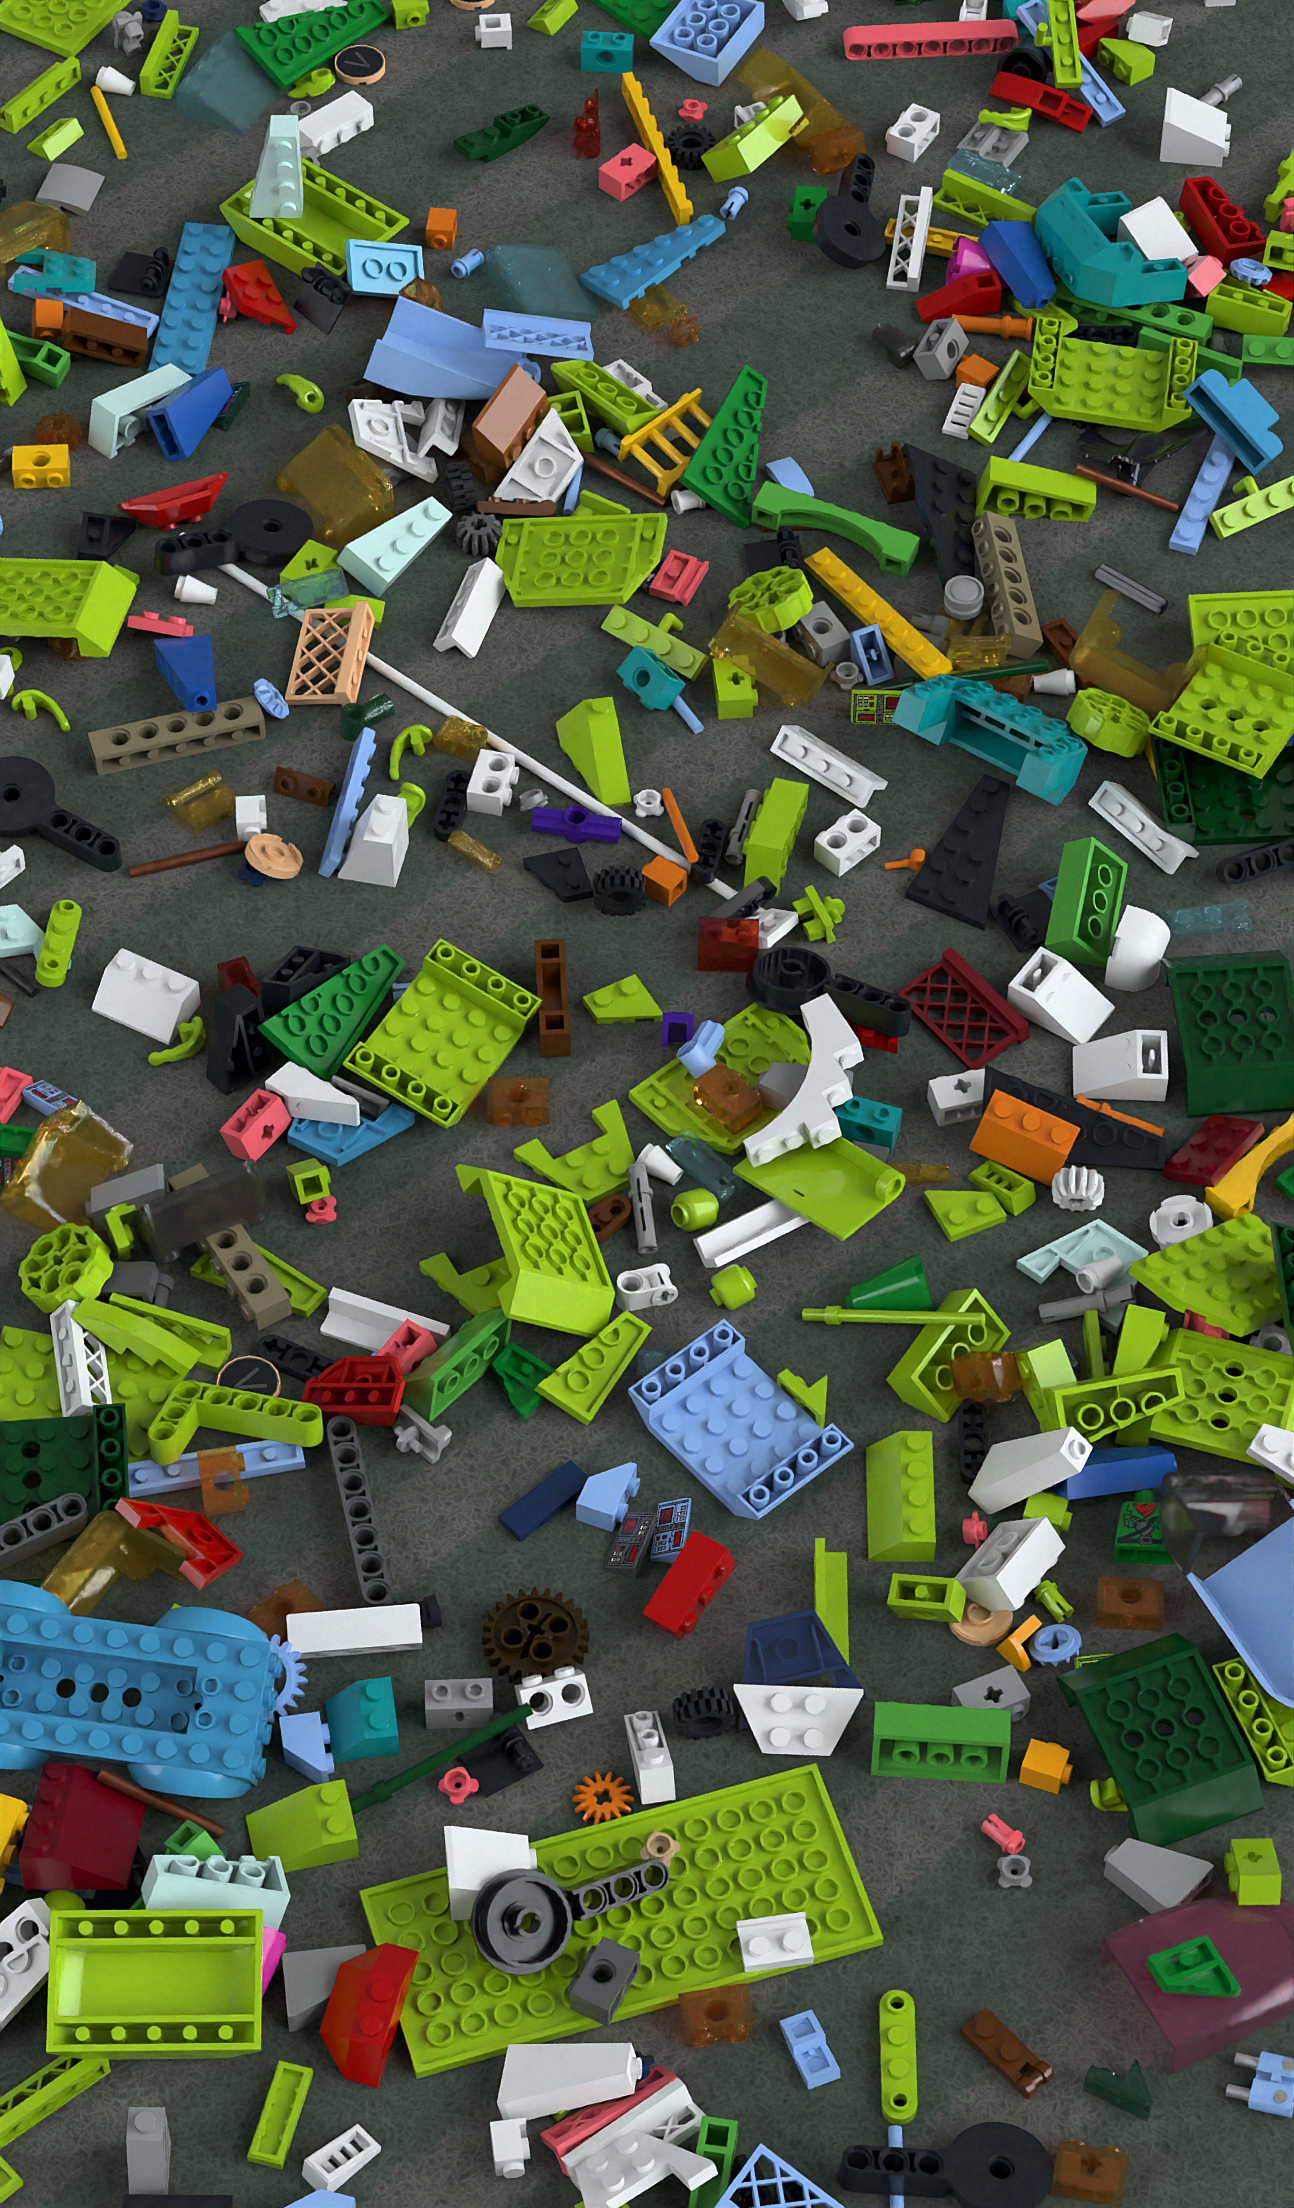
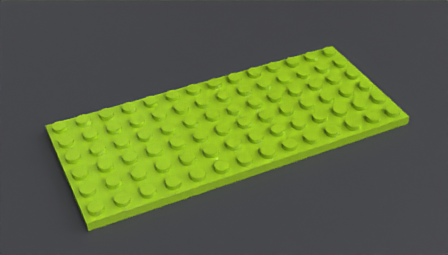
M817 1764L799 1767L528 1843L529 1849L536 1848L537 1869L532 1870L544 1873L563 1887L641 1859L640 1850L646 1847L649 1835L653 1832L666 1833L680 1844L679 1853L674 1854L671 1859V1866L668 1868L670 1877L665 1888L583 1921L574 1920L569 1940L563 1951L550 1965L535 1973L525 1975L510 1974L491 1966L481 1956L475 1946L471 1933V1919L451 1921L447 1866L359 1891L360 1900L375 1947L387 1942L420 1952L399 2019V2025L416 2079L506 2054L509 2044H541L603 2026V2024L570 2009V1994L567 1993L569 1984L575 1974L581 1975L585 1968L584 1960L589 1949L592 1946L597 1947L603 1936L640 1954V1971L610 2023L883 1945L884 1938ZM658 1848L657 1852L661 1853L663 1849ZM650 1867L647 1868L644 1875L647 1884L653 1877ZM617 1879L614 1884L616 1895H619L622 1891L623 1886L620 1879ZM589 1890L586 1891L583 1897L586 1907L592 1901V1894ZM805 1912L814 1955L813 1963L745 1973L738 1932L736 1930V1921ZM525 1914L521 1924L517 1925L518 1928L524 1931L528 1929L531 1922L528 1914ZM607 1977L595 1979L599 1983H606L610 1980Z

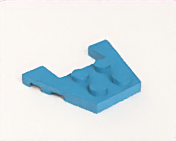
M392 1103L375 1122L360 1116V1124L358 1126L295 1117L287 1134L288 1143L336 1167H340L412 1126L415 1123V1114Z

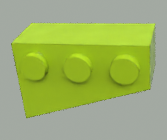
M1223 268L1227 275L1210 291L1205 314L1214 316L1213 326L1234 330L1243 335L1284 337L1288 330L1293 303L1266 289L1261 292L1251 287V283L1241 282L1231 277V271Z
M576 390L548 397L549 411L551 408L556 410L576 447L586 452H594L591 432L580 391ZM540 420V422L538 423V425H537L536 428H535V432H536V430L538 429V427L541 425V423L543 422V420ZM527 440V441L525 442V444H524L523 447L521 448V451L524 450V448L526 447V445L528 444V442H529L530 440Z
M1061 1339L1037 1342L1005 1355L1040 1423L1042 1433L1054 1431L1047 1387L1077 1382Z

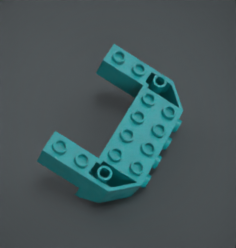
M1073 177L1052 192L1037 209L1034 232L1043 255L1076 297L1114 308L1136 304L1146 305L1154 302L1167 303L1172 300L1183 299L1188 270L1178 258L1143 261L1144 257L1130 241L1110 243L1103 235H1115L1118 233L1119 218L1131 212L1132 203L1122 191L1090 194L1077 177Z
M940 674L904 689L892 718L894 723L938 746L949 741L1018 776L1016 785L1056 806L1062 802L1075 785L1088 751L1079 735L1068 728L1064 721L1049 718L1043 715L1040 709L1017 702L1018 699L1013 695L1001 694L993 690V686L987 682H977L952 677L947 674Z

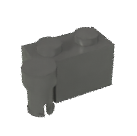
M915 611L910 624L946 656L949 642L945 641V635L948 630L949 618L941 615L933 617ZM898 654L894 659L895 679L902 680L908 677L922 678Z
M111 1260L114 1264L111 1277L105 1281L101 1288V1293L94 1300L109 1304V1298L112 1293H116L166 1308L168 1297L173 1293L175 1280L167 1274L159 1273L155 1262L145 1260L137 1262Z

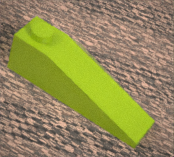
M1128 1304L1122 1320L1114 1356L1116 1360H1114L1111 1375L1146 1368L1155 1354L1159 1342H1166L1170 1325L1164 1323L1166 1312Z

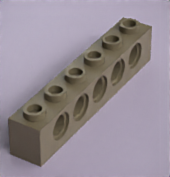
M986 510L979 520L975 521L971 530L1000 652L1028 660L1043 644V638L1014 519Z
M255 695L218 703L217 710L198 712L184 710L178 713L88 733L90 753L98 776L266 738L265 719Z
M199 1163L167 1179L170 1192L166 1193L171 1207L174 1210H180L183 1225L188 1232L193 1231L197 1236L195 1240L201 1253H208L211 1258L210 1264L213 1271L218 1277L222 1275L226 1281L225 1287L232 1299L237 1298L241 1304L240 1310L247 1322L252 1321L259 1331L291 1315L289 1295L202 1164Z

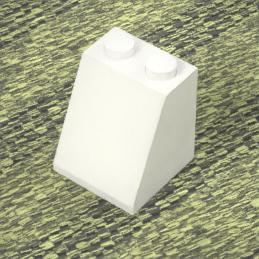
M1167 88L1160 161L1222 167L1223 157H1228L1230 142L1225 141L1230 139L1231 124H1226L1227 113L1174 88Z
M1160 196L1119 218L1117 242L1130 241L1144 257L1143 261L1178 258L1184 264L1190 257L1198 256L1199 251L1164 199Z
M380 794L375 796L352 829V836L345 850L346 858L338 872V878L390 887L396 886L409 844L405 798Z
M444 1826L451 1921L471 1919L473 1904L478 1893L494 1876L516 1868L537 1869L536 1848L529 1849L527 1835Z

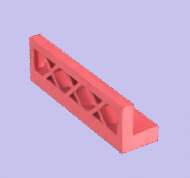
M659 2064L650 2069V2075L647 2078L636 2082L634 2094L590 2104L540 2133V2137L543 2143L555 2152L563 2173L569 2177L561 2160L563 2156L675 2080L677 2076Z

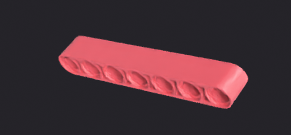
M1008 19L853 26L843 32L845 55L850 60L1005 53L1019 42L1016 24Z

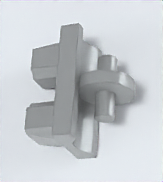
M119 11L115 13L112 19V25L115 29L114 46L117 50L124 49L128 57L142 53L140 41L143 39L144 33L142 31L143 17L140 11L135 12L133 16L129 12Z
M406 1403L399 1406V1416L393 1425L394 1434L399 1437L396 1442L397 1449L401 1452H407L412 1449L416 1453L419 1452L431 1464L439 1460L442 1449L450 1442L451 1430L444 1424L433 1428Z

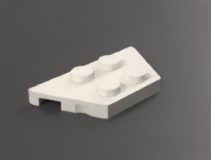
M551 408L493 494V497H500L504 501H513V498L529 499L530 504H541L542 501L549 499L556 504L584 462V459L554 408Z
M734 1684V1691L762 1753L830 1756L863 1696V1689Z

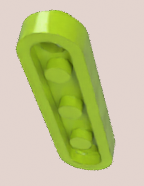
M71 900L57 901L51 910L35 972L36 980L47 987L62 985L67 974L82 914L80 906Z
M891 1990L882 1996L879 2005L881 2109L884 2117L889 2122L903 2125L913 2120L917 2112L915 2006L912 1997L902 1990ZM898 2002L902 2004L903 2007L900 2009H895L891 2006V2004ZM900 2099L906 2104L904 2106H897L894 2104V2101Z

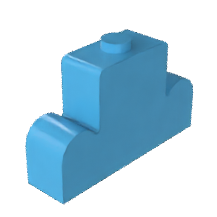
M1210 369L1199 376L1182 393L1186 400L1254 476L1282 452V442L1274 433L1268 431L1279 419V415L1247 379L1242 378L1232 387H1229L1227 380L1220 372Z

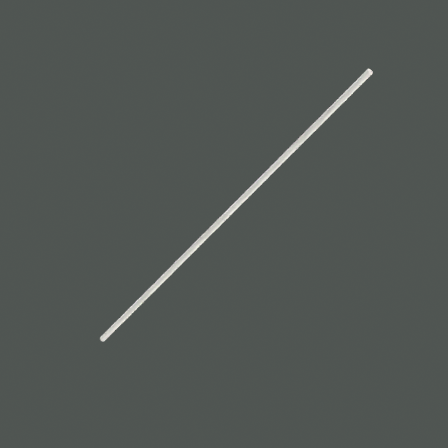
M232 563L217 566L303 623L305 611ZM312 619L311 627L316 629L323 622L318 619ZM330 627L321 635L328 639L337 631ZM342 637L334 644L342 647L345 645L346 640ZM367 652L365 664L500 752L515 755L517 763L597 815L622 818L623 832L666 860L675 862L690 875L691 863L685 857ZM717 878L714 882L705 884L728 900L738 893ZM761 907L751 915L756 916L766 910Z

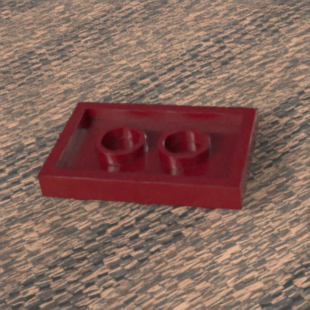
M1213 1114L1162 1169L1165 1180L1214 1188L1263 1135L1265 1130L1262 1122Z

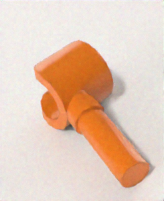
M914 849L910 853V859L884 863L885 870L909 867L912 871H920L926 862V858H924L925 851L923 849Z

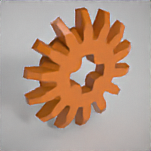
M595 1772V1782L585 1776L582 1780L586 1783L587 1787L576 1785L575 1790L582 1794L572 1796V1802H581L574 1810L576 1813L583 1810L586 1812L582 1818L584 1822L593 1817L595 1818L594 1825L599 1824L600 1820L607 1822L613 1817L616 1819L621 1818V1811L630 1814L631 1808L625 1802H634V1797L624 1795V1793L632 1791L630 1785L619 1787L624 1781L623 1777H619L614 1782H611L612 1772H608L605 1780L601 1779L599 1772ZM604 1791L609 1792V1799L612 1800L611 1803L604 1802L602 1805H598L597 1798L594 1795H601Z

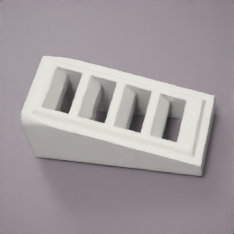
M961 383L942 428V433L968 440L970 435L966 433V430L986 398V389ZM953 422L964 424L966 427L953 424Z
M356 2124L304 2160L302 2176L316 2191L324 2189L334 2192L381 2151V2146L359 2124ZM354 2140L363 2151L359 2153L350 2142ZM342 2149L351 2157L350 2160L340 2152ZM330 2159L339 2166L337 2169L329 2162Z

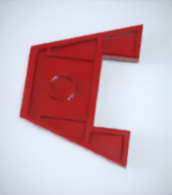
M122 1497L115 1506V1509L135 1528L157 1527L165 1535L164 1538L169 1544L177 1547L184 1553L186 1560L183 1561L179 1571L199 1590H202L236 1566L244 1555L202 1513Z

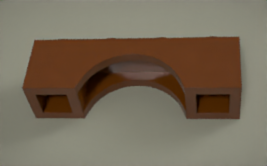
M534 940L537 997L542 1000L538 1008L541 1057L571 1056L565 940Z

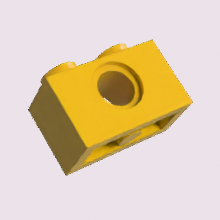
M68 444L13 446L12 474L14 488L70 487Z

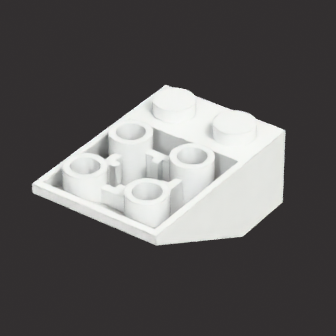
M1043 947L1036 951L1008 986L1007 1003L1021 1016L1077 1046L1088 1043L1115 1010V1006L1067 960Z
M1133 1030L1073 1047V1098H1077L1079 1093L1084 1094L1085 1098L1165 1101L1168 1084L1167 1031Z

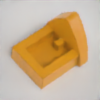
M1033 1614L1010 1634L996 1650L1010 1664H1013L1016 1669L1025 1672L1031 1667V1663L1021 1644L1042 1623Z

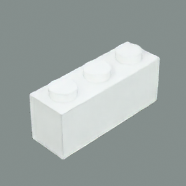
M354 90L350 91L298 121L300 147L315 146L318 150L317 157L328 153L332 148L347 142L353 136L368 130L374 125L373 106Z

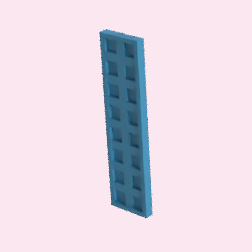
M185 222L148 373L170 363L192 378L205 370L217 323L219 302L223 298L225 284L221 276L226 268H230L237 240V234L231 226Z

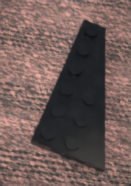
M905 443L900 450L902 456L907 458L909 463L907 473L909 478H913L916 486L914 496L924 528H928L931 535L928 541L930 548L936 551L938 561L935 564L943 591L945 592V585L953 577L960 575L974 577L975 543L971 528L976 519L977 474Z
M986 774L983 775L906 890L905 898L985 931L1010 784Z
M985 1064L981 1119L995 1089L1080 1128L1065 1161L1066 1164L1161 1171L1164 1168L1166 1138L1132 1124L1129 1125L1112 1118L1108 1114L1095 1111L1086 1107V1105L1022 1081L1018 1077L1010 1076Z

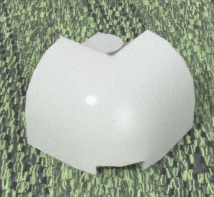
M1127 905L1115 934L1116 941L1112 956L1108 958L1104 985L1134 992L1145 990L1158 979L1161 966L1160 961L1170 940V930L1157 915L1144 909Z

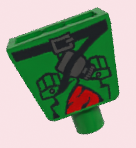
M1142 1489L1134 1493V1502L1126 1501L1122 1503L1112 1562L1175 1565L1178 1548L1169 1505L1166 1503H1154V1493L1151 1490Z

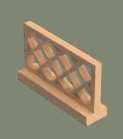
M356 601L355 608L305 610L284 699L288 705L341 704L343 710L355 709L375 621L367 601ZM324 618L326 620L316 629L311 627L312 619ZM343 618H351V622L343 628L336 624ZM330 627H333L337 632L324 640L320 635ZM343 637L346 640L345 645L335 651L331 646ZM316 638L321 644L308 652L306 645ZM327 649L331 655L319 663L315 657ZM338 660L341 663L340 668L330 674L326 668ZM311 661L315 667L303 675L300 672L301 667ZM322 672L326 678L314 686L310 680ZM331 683L336 686L334 694H322L320 692ZM304 684L310 688L303 695H295V691Z

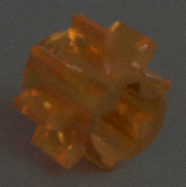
M681 313L679 321L677 319H670L673 325L667 333L672 334L674 338L673 344L682 341L683 347H689V340L693 342L699 341L697 334L698 331L702 330V327H698L695 323L697 320L696 316L690 317L687 320L686 313ZM687 327L688 333H682L681 328Z

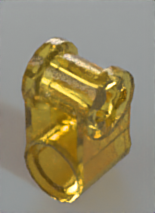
M453 715L445 720L433 737V743L440 751L456 755L474 763L477 762L481 749L490 750L486 744L488 732L483 726L475 725Z

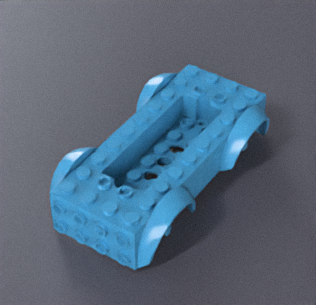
M0 1580V1769H39L50 1756L128 1767L133 1782L149 1790L206 1798H234L243 1796L252 1786H257L258 1778L263 1779L265 1774L266 1758H262L264 1745H269L271 1739L272 1725L267 1724L269 1711L274 1712L276 1708L277 1691H273L275 1678H280L283 1658H279V1652L273 1647L265 1633L258 1626L243 1617L225 1611L202 1607H179L163 1614L153 1627L73 1616L62 1600L45 1590L25 1583ZM63 1679H71L76 1685L75 1693L69 1698H62L57 1694V1685ZM97 1685H106L109 1690L107 1699L101 1703L94 1702L91 1698L92 1689ZM129 1688H136L142 1694V1700L136 1707H127L123 1703V1694Z

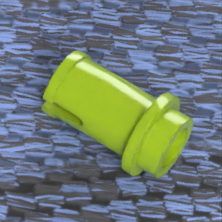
M1046 1580L1035 1588V1600L1038 1603L1042 1602L1055 1617V1620L1061 1623L1065 1620L1063 1616L1065 1615L1069 1618L1073 1614L1074 1609L1057 1591L1058 1586L1056 1583Z

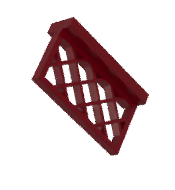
M952 947L942 952V959L896 992L897 996L910 1001L912 1005L911 1012L969 1070H979L1015 1042L1021 1044L1029 1039L1027 1021ZM941 971L949 977L948 985L932 984V978ZM914 991H926L925 1002L912 1001L908 995ZM931 991L947 992L946 1003L929 1002ZM952 992L965 993L968 996L967 1004L951 1003ZM928 1009L945 1010L944 1021L930 1020L928 1018ZM949 1011H966L965 1022L948 1021ZM971 1011L984 1012L987 1015L986 1023L970 1022ZM947 1028L964 1029L963 1040L949 1039L947 1037ZM969 1029L985 1030L984 1041L967 1040ZM990 1030L1003 1031L1007 1035L1000 1042L989 1041ZM966 1048H983V1055L972 1062L966 1056Z

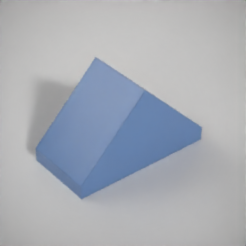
M878 623L850 632V658L858 667L859 673L864 675L866 684L872 686L894 678L895 675Z

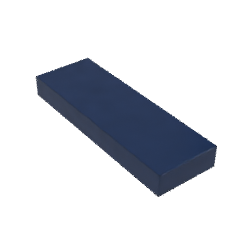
M571 1460L500 1514L498 1516L499 1523L519 1542H522L578 1498L589 1476Z

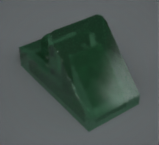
M1135 2058L1124 2080L1108 2068H1098L1091 2065L1085 2077L1083 2091L1147 2122L1151 2114L1153 2100L1138 2060Z

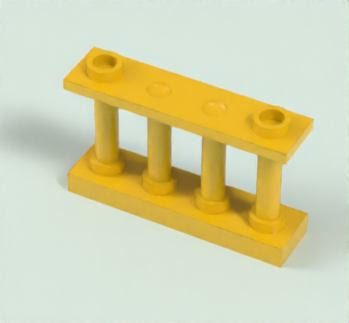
M697 388L690 394L685 393L674 406L633 435H626L619 444L620 450L617 459L622 462L630 455L638 459L658 478L656 493L665 498L671 496L673 490H679L684 486L678 479L691 457L682 455L661 433L672 427L685 441L696 449L700 439L680 420L690 413L705 428H708L712 418L698 406L702 394L700 388ZM653 441L677 464V467L671 471H665L642 447Z

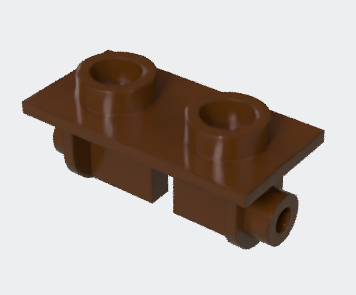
M276 767L274 793L324 808L328 807L329 795H334L336 790V784H333L332 780H324L297 772L289 767Z

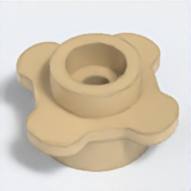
M653 1832L649 1835L646 1847L641 1848L640 1857L641 1859L661 1861L669 1868L673 1855L680 1851V1844L666 1833ZM661 1848L663 1849V1852L659 1853L657 1852V1849Z

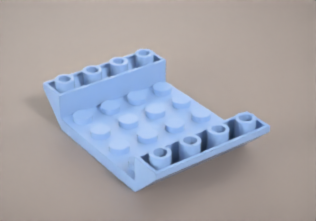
M723 1319L630 1387L628 1393L648 1430L734 1515L759 1520L854 1448V1443L833 1423L823 1430L744 1353L746 1339Z

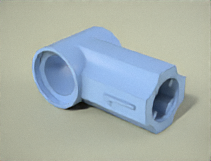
M710 1020L702 1022L692 1040L685 1043L676 1054L677 1058L695 1079L703 1078L716 1065L713 1057L724 1040L723 1035L725 1032L720 1023H714Z

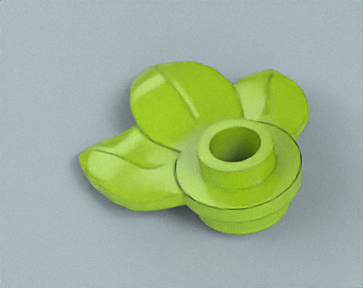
M327 68L314 70L293 83L297 87L289 92L288 96L300 99L308 95L311 97L321 95L335 83V76Z

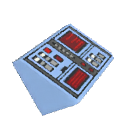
M44 1080L27 1086L22 1090L25 1104L70 1130H73L91 1111V1107Z
M691 1498L659 1503L657 1526L654 1531L650 1561L674 1563L687 1540Z

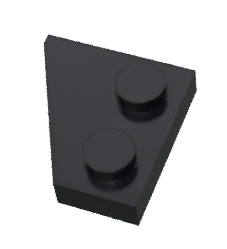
M84 511L77 560L107 562L135 531L137 519Z
M578 847L523 858L524 869L535 873L540 878V883L547 889L553 890L562 902L568 903L593 897V889Z

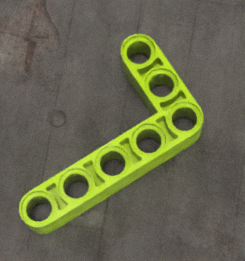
M190 1380L183 1381L175 1386L148 1429L151 1458L159 1465H169L176 1462L199 1426L302 1447L317 1446L324 1440L322 1412L317 1405Z

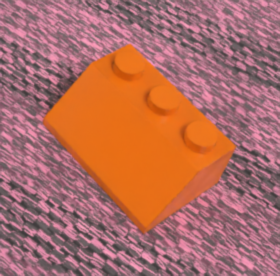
M995 1089L969 1150L1052 1188L1055 1173L1060 1172L1080 1128Z

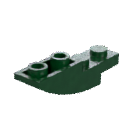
M529 104L495 116L493 126L455 138L452 148L468 161L480 157L488 163L529 140L549 121L550 116L535 104Z

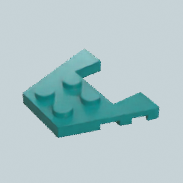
M17 243L15 262L43 265V276L15 273L13 293H23L24 288H35L36 293H46V288H60L61 293L94 292L96 262L84 257H74Z

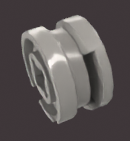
M962 575L950 579L945 585L944 609L946 613L960 620H968L979 615L983 607L984 587L981 582L974 577Z

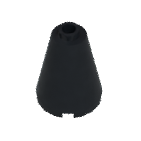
M1029 34L1001 56L997 64V74L1000 71L1045 84L1047 79L1046 52L1042 47L1035 46V37Z

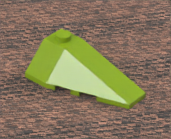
M613 697L583 700L556 722L560 747L564 753L568 754L577 772L579 771L584 777L588 788L598 802L608 808L632 805Z

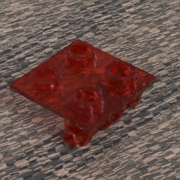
M597 88L591 98L587 97L581 116L578 115L574 121L573 130L576 131V137L573 147L576 148V160H579L582 154L590 158H596L601 153L599 93Z
M699 917L697 971L749 973L753 968L755 959L758 957L759 919Z

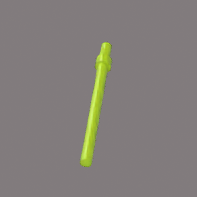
M827 1306L826 1309L804 1308L802 1311L804 1321H825L827 1325H841L842 1322L984 1326L985 1324L984 1313L854 1310L842 1309L841 1306Z

